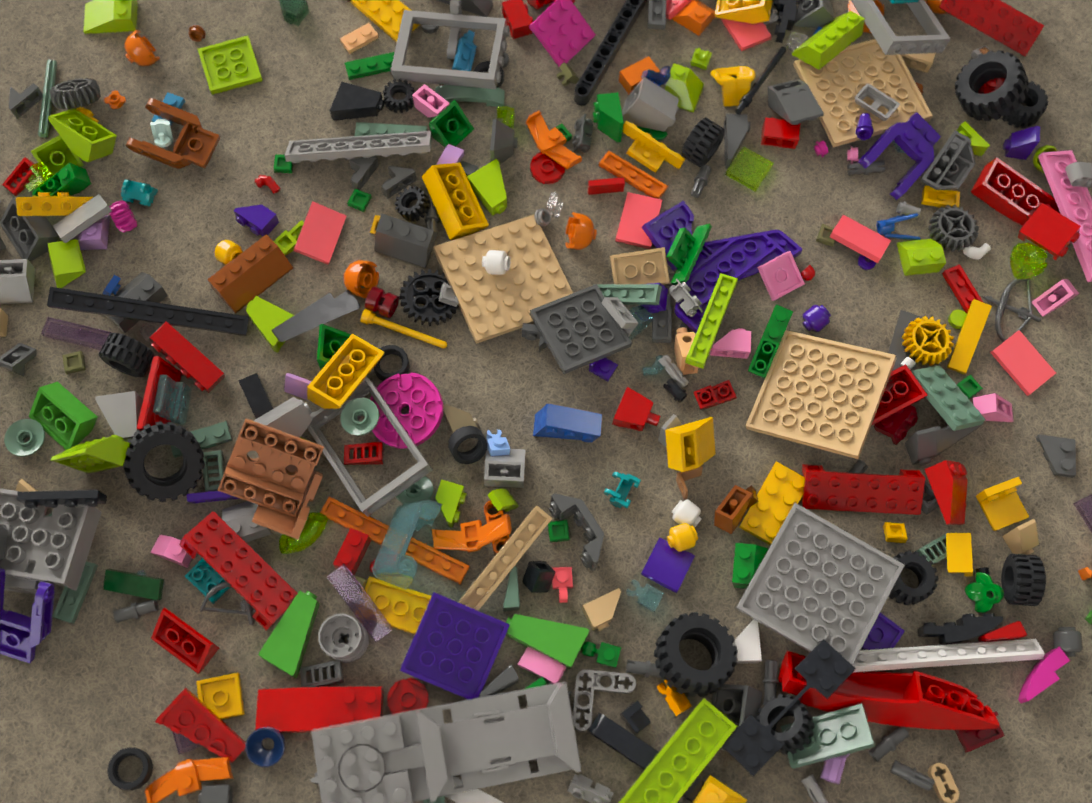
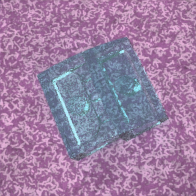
M160 375L153 412L174 423L186 425L192 389L184 382H175L168 375Z

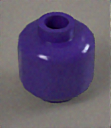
M813 305L803 313L804 322L802 324L808 331L812 329L814 332H819L830 323L829 317L831 315L823 305Z

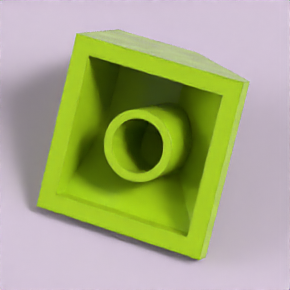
M674 63L665 90L679 99L677 106L680 109L694 113L704 83L690 68Z

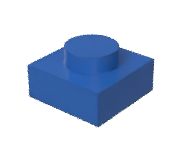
M114 275L102 294L111 295L113 293L115 295L121 287L118 284L121 278Z

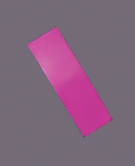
M1060 647L1050 650L1032 668L1021 688L1018 698L1020 704L1028 702L1060 679L1055 671L1070 661Z

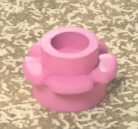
M851 146V150H847V161L851 160V164L858 162V147L853 148Z

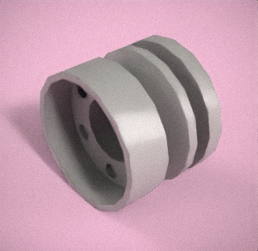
M342 613L332 615L322 623L318 632V642L321 649L333 659L340 660L342 663H351L360 659L366 652L369 645V635L366 628L355 618ZM345 636L348 637L349 642L347 644L344 643L345 640L343 638Z

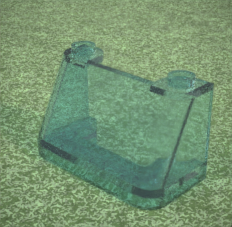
M432 500L401 504L396 508L373 565L372 571L376 578L408 590L417 571L415 559L405 555L414 530L420 531L424 525L432 526L442 504Z

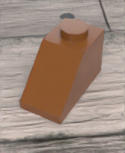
M735 485L716 509L714 526L732 534L742 521L752 498V493Z

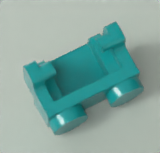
M125 179L121 189V197L125 202L133 203L134 200H138L140 205L151 207L158 189L146 183Z
M613 472L612 477L615 479L618 477L621 481L616 491L605 489L604 494L613 496L609 500L613 506L620 509L622 507L628 508L631 501L627 499L625 502V499L632 485L638 488L641 479L628 473L626 475Z

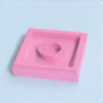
M787 251L757 267L772 301L805 284L791 251Z

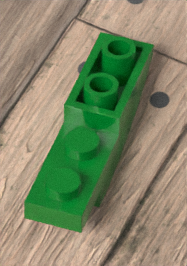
M777 304L775 305L748 372L766 378L793 311Z

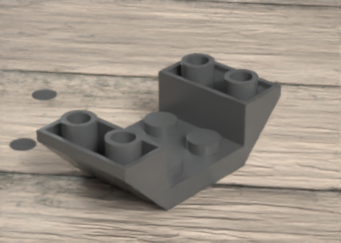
M554 493L551 495V508H549V511L559 521L565 520L573 514L575 515L573 519L578 527L582 526L584 529V537L588 542L583 547L581 561L586 568H590L593 572L596 570L604 532L583 500Z

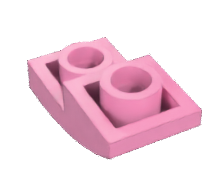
M528 646L518 663L520 668L538 675L539 678L543 677L545 681L552 684L560 681L567 668L553 658Z

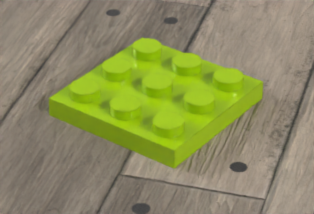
M249 36L198 49L211 95L263 81Z

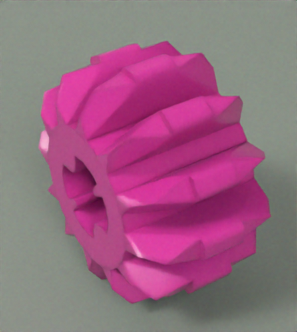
M116 201L109 206L112 210L109 214L119 231L123 233L129 232L137 227V220L125 201Z

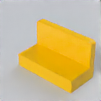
M947 533L948 573H964V576L973 577L971 533Z

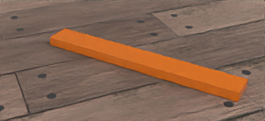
M328 497L319 513L321 516L349 530L353 528L369 535L371 541L460 585L470 568L469 565L370 516H366L364 513L331 497Z

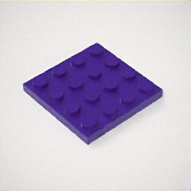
M433 592L400 667V671L464 698H479L510 624Z

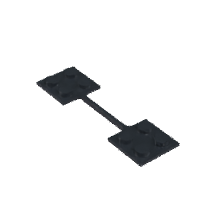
M824 639L795 668L805 678L807 685L791 703L767 726L762 725L750 715L722 745L753 777L783 746L771 734V728L810 688H815L828 699L856 670L850 662Z

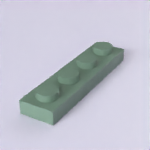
M356 122L355 136L427 131V126Z
M597 284L604 297H618L623 305H659L662 289L659 284Z

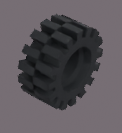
M395 79L393 83L388 82V86L385 85L383 97L385 105L389 107L390 111L394 109V113H397L398 110H400V113H403L404 109L407 112L409 111L408 107L410 109L413 108L414 101L412 95L415 91L412 84H408L406 80L402 82V79L396 82ZM396 93H404L406 97L401 100H396L393 98V95Z
M409 186V190L404 188L403 193L400 191V197H396L398 202H395V208L405 220H410L411 222H414V219L418 221L420 216L424 218L423 214L429 212L427 208L430 209L429 203H431L425 192L417 186H414V188ZM417 200V203L413 207L408 208L409 204L412 201Z

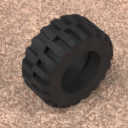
M997 50V52L988 51L984 55L981 53L977 55V58L969 60V64L963 66L962 72L958 74L957 81L955 82V94L968 116L974 117L979 121L982 119L984 121L998 120L1004 115H1010L1012 110L1015 111L1019 107V103H1023L1026 98L1025 95H1027L1029 90V80L1017 56H1013L1010 52L1004 53V51ZM996 78L1006 79L997 90L987 94L978 93L979 89L986 82Z
M156 422L154 426L148 424L144 426V430H137L134 433V438L128 440L130 445L127 448L123 464L126 478L131 487L135 488L139 495H146L147 499L152 501L157 498L159 502H166L167 498H171L174 501L178 499V495L186 496L189 494L188 490L190 488L194 489L198 485L196 481L202 478V469L205 466L203 451L194 435L190 431L188 432L185 427L181 425L176 426L172 422L167 424ZM160 445H173L183 455L181 468L174 475L166 478H156L149 475L144 467V459L148 452Z
M691 612L689 616L687 613H684L678 618H674L660 634L655 644L657 646L654 650V657L657 658L655 665L657 669H661L660 677L667 679V685L670 688L676 687V692L680 694L687 692L689 697H695L697 694L699 697H703L708 693L716 692L732 676L738 660L735 657L738 653L737 646H733L735 639L733 635L729 636L727 633L729 629L725 625L722 627L719 624L720 620L717 618L712 620L709 618L710 615L705 613L699 616L698 612ZM693 639L702 643L711 655V668L709 670H697L690 667L680 654L679 643L681 640Z

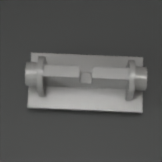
M676 279L678 284L676 286L672 285L669 288V294L672 295L677 303L683 299L685 300L679 305L686 315L693 317L698 309L703 312L700 308L702 303L696 295L692 297L688 293L691 289L685 282L681 284Z
M582 774L574 775L567 791L572 793L575 798L584 799L590 803L611 802L613 792L610 791V788L596 783L593 789L591 788L593 780Z

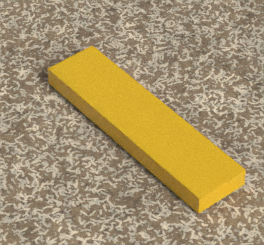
M975 299L972 301L946 368L966 374L990 313L991 305Z

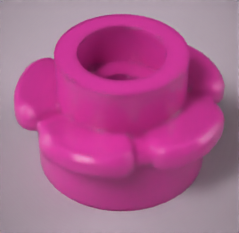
M824 140L816 141L814 150L817 156L821 155V157H824V155L829 153Z

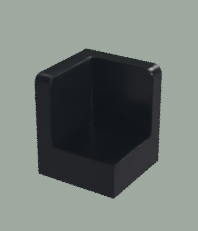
M529 561L522 583L531 593H547L555 571L546 561Z
M638 700L620 714V717L634 735L651 723L642 711V705Z

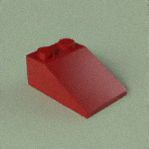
M945 460L924 469L946 524H965L968 480L964 465L960 462Z

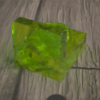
M497 106V118L502 119V123L512 129L515 120V108Z
M41 161L32 165L30 169L34 175L29 178L30 182L25 187L31 192L51 178L53 175L49 168Z

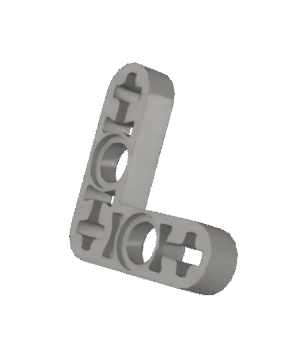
M450 0V14L462 15L461 0ZM451 27L447 59H455L461 28Z
M581 670L577 674L575 682L574 728L579 732H584L591 726L594 691L627 694L634 690L636 686L635 678L626 673ZM584 674H587V677L591 679V682L589 681L586 689H591V693L585 690L578 691V687L583 688V681H580L579 678H582ZM601 677H610L612 681L611 686L603 687L600 684ZM615 677H619L618 681L620 682L628 678L632 686L624 689V685L618 684V689H614ZM580 695L588 696L589 704L583 707L578 704L577 699ZM576 709L582 711L589 710V714L584 713V720L588 721V724H584L583 728H580V725L576 723V720L580 719L581 712L576 713Z

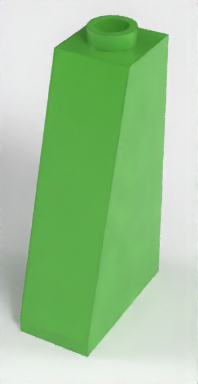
M306 591V593L298 592L258 653V656L294 678H297L320 605L316 600L317 596L309 591Z
M514 614L512 619L509 617L506 621L510 626L505 636L553 658L570 670L590 630Z

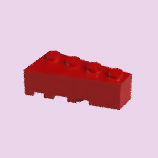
M167 321L149 337L152 343L151 347L158 353H162L171 365H176L181 369L180 373L187 379L190 377L195 381L194 385L203 392L205 390L209 393L225 377L224 373Z

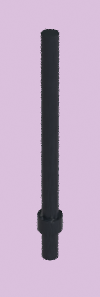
M785 47L779 49L749 92L743 95L740 104L735 109L736 114L740 115L751 104L756 92L787 51Z

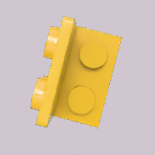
M1019 476L984 489L976 495L993 531L1029 518L1016 492V488L1022 484Z

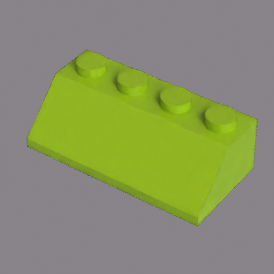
M852 11L834 18L794 50L792 55L820 70L862 35L865 18Z
M118 435L102 437V439L86 441L53 456L51 461L88 474L123 466L130 443L123 441L124 438Z

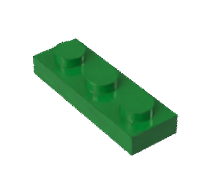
M395 52L345 62L349 80L391 71Z

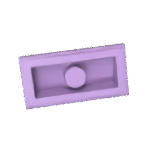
M287 373L284 390L286 393L308 400L307 386L312 381Z

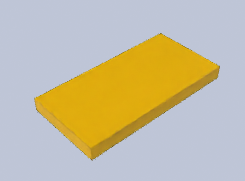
M369 576L355 615L415 634L431 595Z

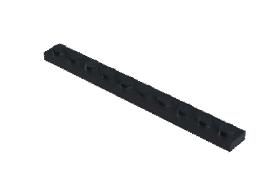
M50 287L47 306L51 308L164 324L167 321L170 325L242 336L247 335L249 316Z

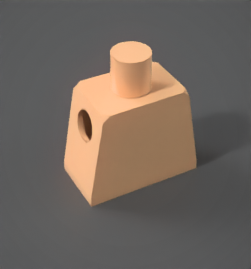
M681 327L676 330L677 334L674 342L677 367L683 375L698 373L699 367L685 363L695 333L688 332L687 328Z

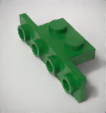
M710 224L697 226L693 236L686 228L679 229L666 256L677 268L671 281L673 285L678 284L676 279L681 284L688 281L697 258L703 249V245L709 236L712 228Z

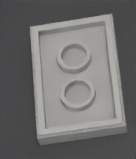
M98 194L57 222L53 227L61 240L67 243L112 210L100 194Z

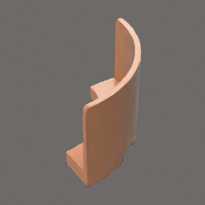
M293 464L286 466L289 472L297 471V467ZM313 470L295 517L258 505L252 522L299 539L310 507L307 506L308 501L313 502L323 473Z

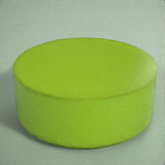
M954 310L948 317L949 324L955 329H961L967 313L963 310Z

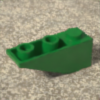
M69 163L36 188L32 195L38 196V192H49L50 196H57V192H69V196H72L87 188L91 181L86 169Z

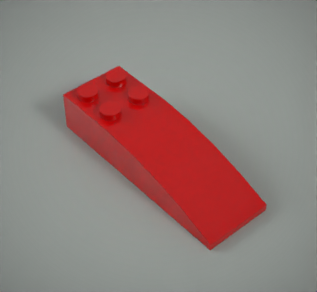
M997 157L984 166L971 190L973 195L1024 226L1042 203L1060 213L1053 196Z
M382 687L259 689L255 730L261 727H272L280 733H311L313 729L380 717L383 716L384 689Z

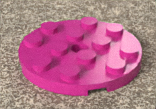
M399 373L387 378L377 387L416 446L427 441L436 432L443 416V400L437 387L428 378L417 373ZM371 396L370 400L376 404L379 410L378 423L372 430L374 435L388 446L407 449L408 447L373 396ZM409 406V414L402 415V408Z

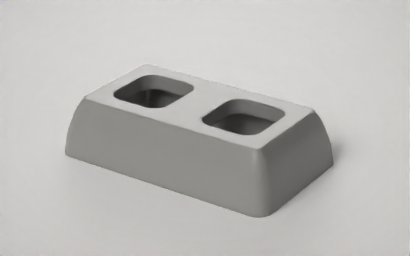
M866 84L855 96L856 104L883 121H886L900 105L899 102L870 84ZM865 97H869L873 99L874 102L870 106L862 100ZM880 106H884L889 111L884 115L877 109Z

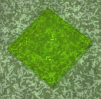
M743 146L725 175L756 192L774 163Z

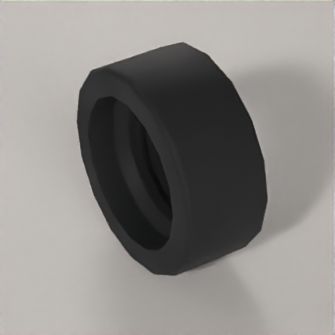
M386 345L380 348V350L385 352L383 357L394 354L402 360L400 370L395 373H385L380 368V359L374 366L375 374L380 380L384 381L399 373L407 374L409 372L408 356L402 348L396 345Z
M464 426L457 429L448 441V448L451 454L461 464L475 463L487 451L488 443L483 433L474 426ZM470 438L478 439L473 449L466 452H459L457 450L463 441Z
M127 747L119 750L111 758L107 770L108 777L111 783L119 789L136 790L145 785L150 779L153 764L150 756L145 751ZM128 756L138 757L143 764L140 777L132 782H125L118 775L120 762Z

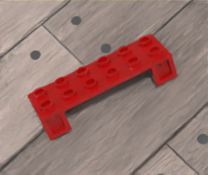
M942 0L939 5L941 10L1022 56L1028 54L1045 26L1001 0Z
M802 464V473L805 478L802 507L805 509L921 514L925 477L920 470L900 469L899 475L826 472L822 465Z
M214 511L183 536L179 544L193 559L200 555L256 610L252 617L266 631L288 609L298 594Z

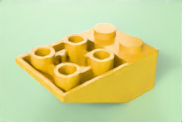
M713 417L665 430L668 468L686 472L699 468L716 455Z

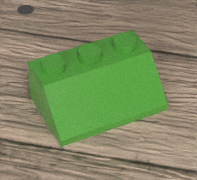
M59 382L39 387L29 417L40 423L44 431L65 450L78 445L93 430L98 418Z

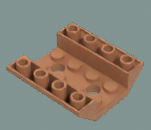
M245 418L217 491L295 517L302 502L306 486L315 465L317 466L324 446ZM256 451L259 457L252 459L248 456V452ZM293 464L297 467V471L289 472L286 466Z

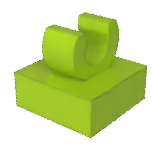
M696 48L690 65L706 70L712 53L708 50L704 51L701 48Z

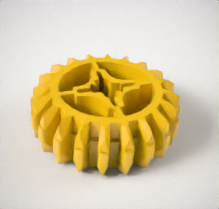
M926 316L921 319L918 317L911 321L908 327L904 329L902 345L907 346L904 352H910L909 357L912 358L914 356L916 358L915 363L921 360L922 366L927 363L929 366H932L935 363L940 364L951 354V348L954 346V343L951 341L954 336L949 335L951 330H946L947 324H940L941 319L934 321V317L929 319ZM929 338H932L929 342H927L926 344H924V343L926 342V340H928Z

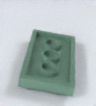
M940 365L911 371L928 396L926 398L953 431L982 425L986 420Z
M858 704L812 717L815 729H811L814 732L813 737L808 738L811 742L808 745L805 743L803 745L804 749L801 751L799 748L796 749L794 754L788 751V758L791 768L795 769L875 747L864 706ZM794 723L781 726L782 732L788 731Z

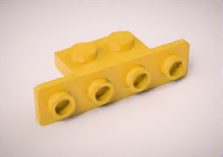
M625 121L622 132L634 140L626 153L627 155L655 173L664 160L677 169L681 168L685 159L679 153L672 151L664 143L658 142L649 133L640 130L635 124Z
M38 192V196L16 197L17 215L66 216L93 197L69 196V192H57V196H50L49 192Z

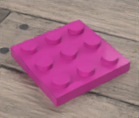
M556 0L529 25V28L558 67L564 62L567 64L596 35L571 0Z

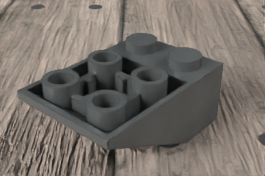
M801 79L768 87V107L790 124L797 125L802 121L816 120L818 117L824 116L808 84Z

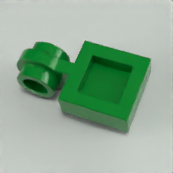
M585 641L581 647V654L588 657H593L594 654H597L596 663L616 668L621 647L601 642L600 649L598 650L596 649V644Z

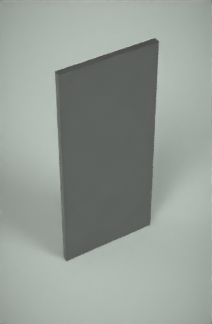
M903 310L900 311L888 352L889 354L896 355L893 371L901 367L900 364L911 354L910 352H904L907 346L902 345L904 329L908 327L911 321L918 317L922 318ZM917 362L910 371L915 370Z

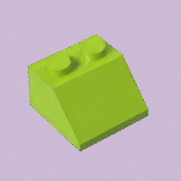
M933 239L896 243L904 276L940 272L946 264L943 247Z

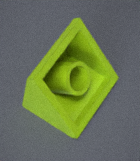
M60 135L31 150V153L48 178H51L69 163L79 167L84 166L81 159L71 151Z
M73 239L67 243L63 241L47 243L49 259L57 288H63L86 272L78 240Z

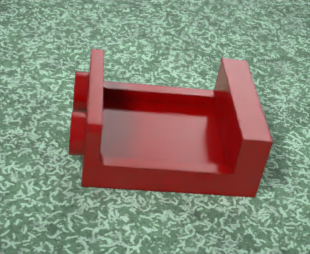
M1042 203L1019 230L1018 238L1022 241L1028 239L1052 254L1053 259L1056 261L1059 257L1063 258L1071 242L1075 243L1081 235L1079 233L1081 226Z

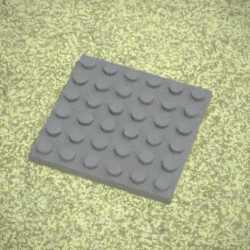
M794 503L736 609L809 652L824 639L853 665L904 564Z

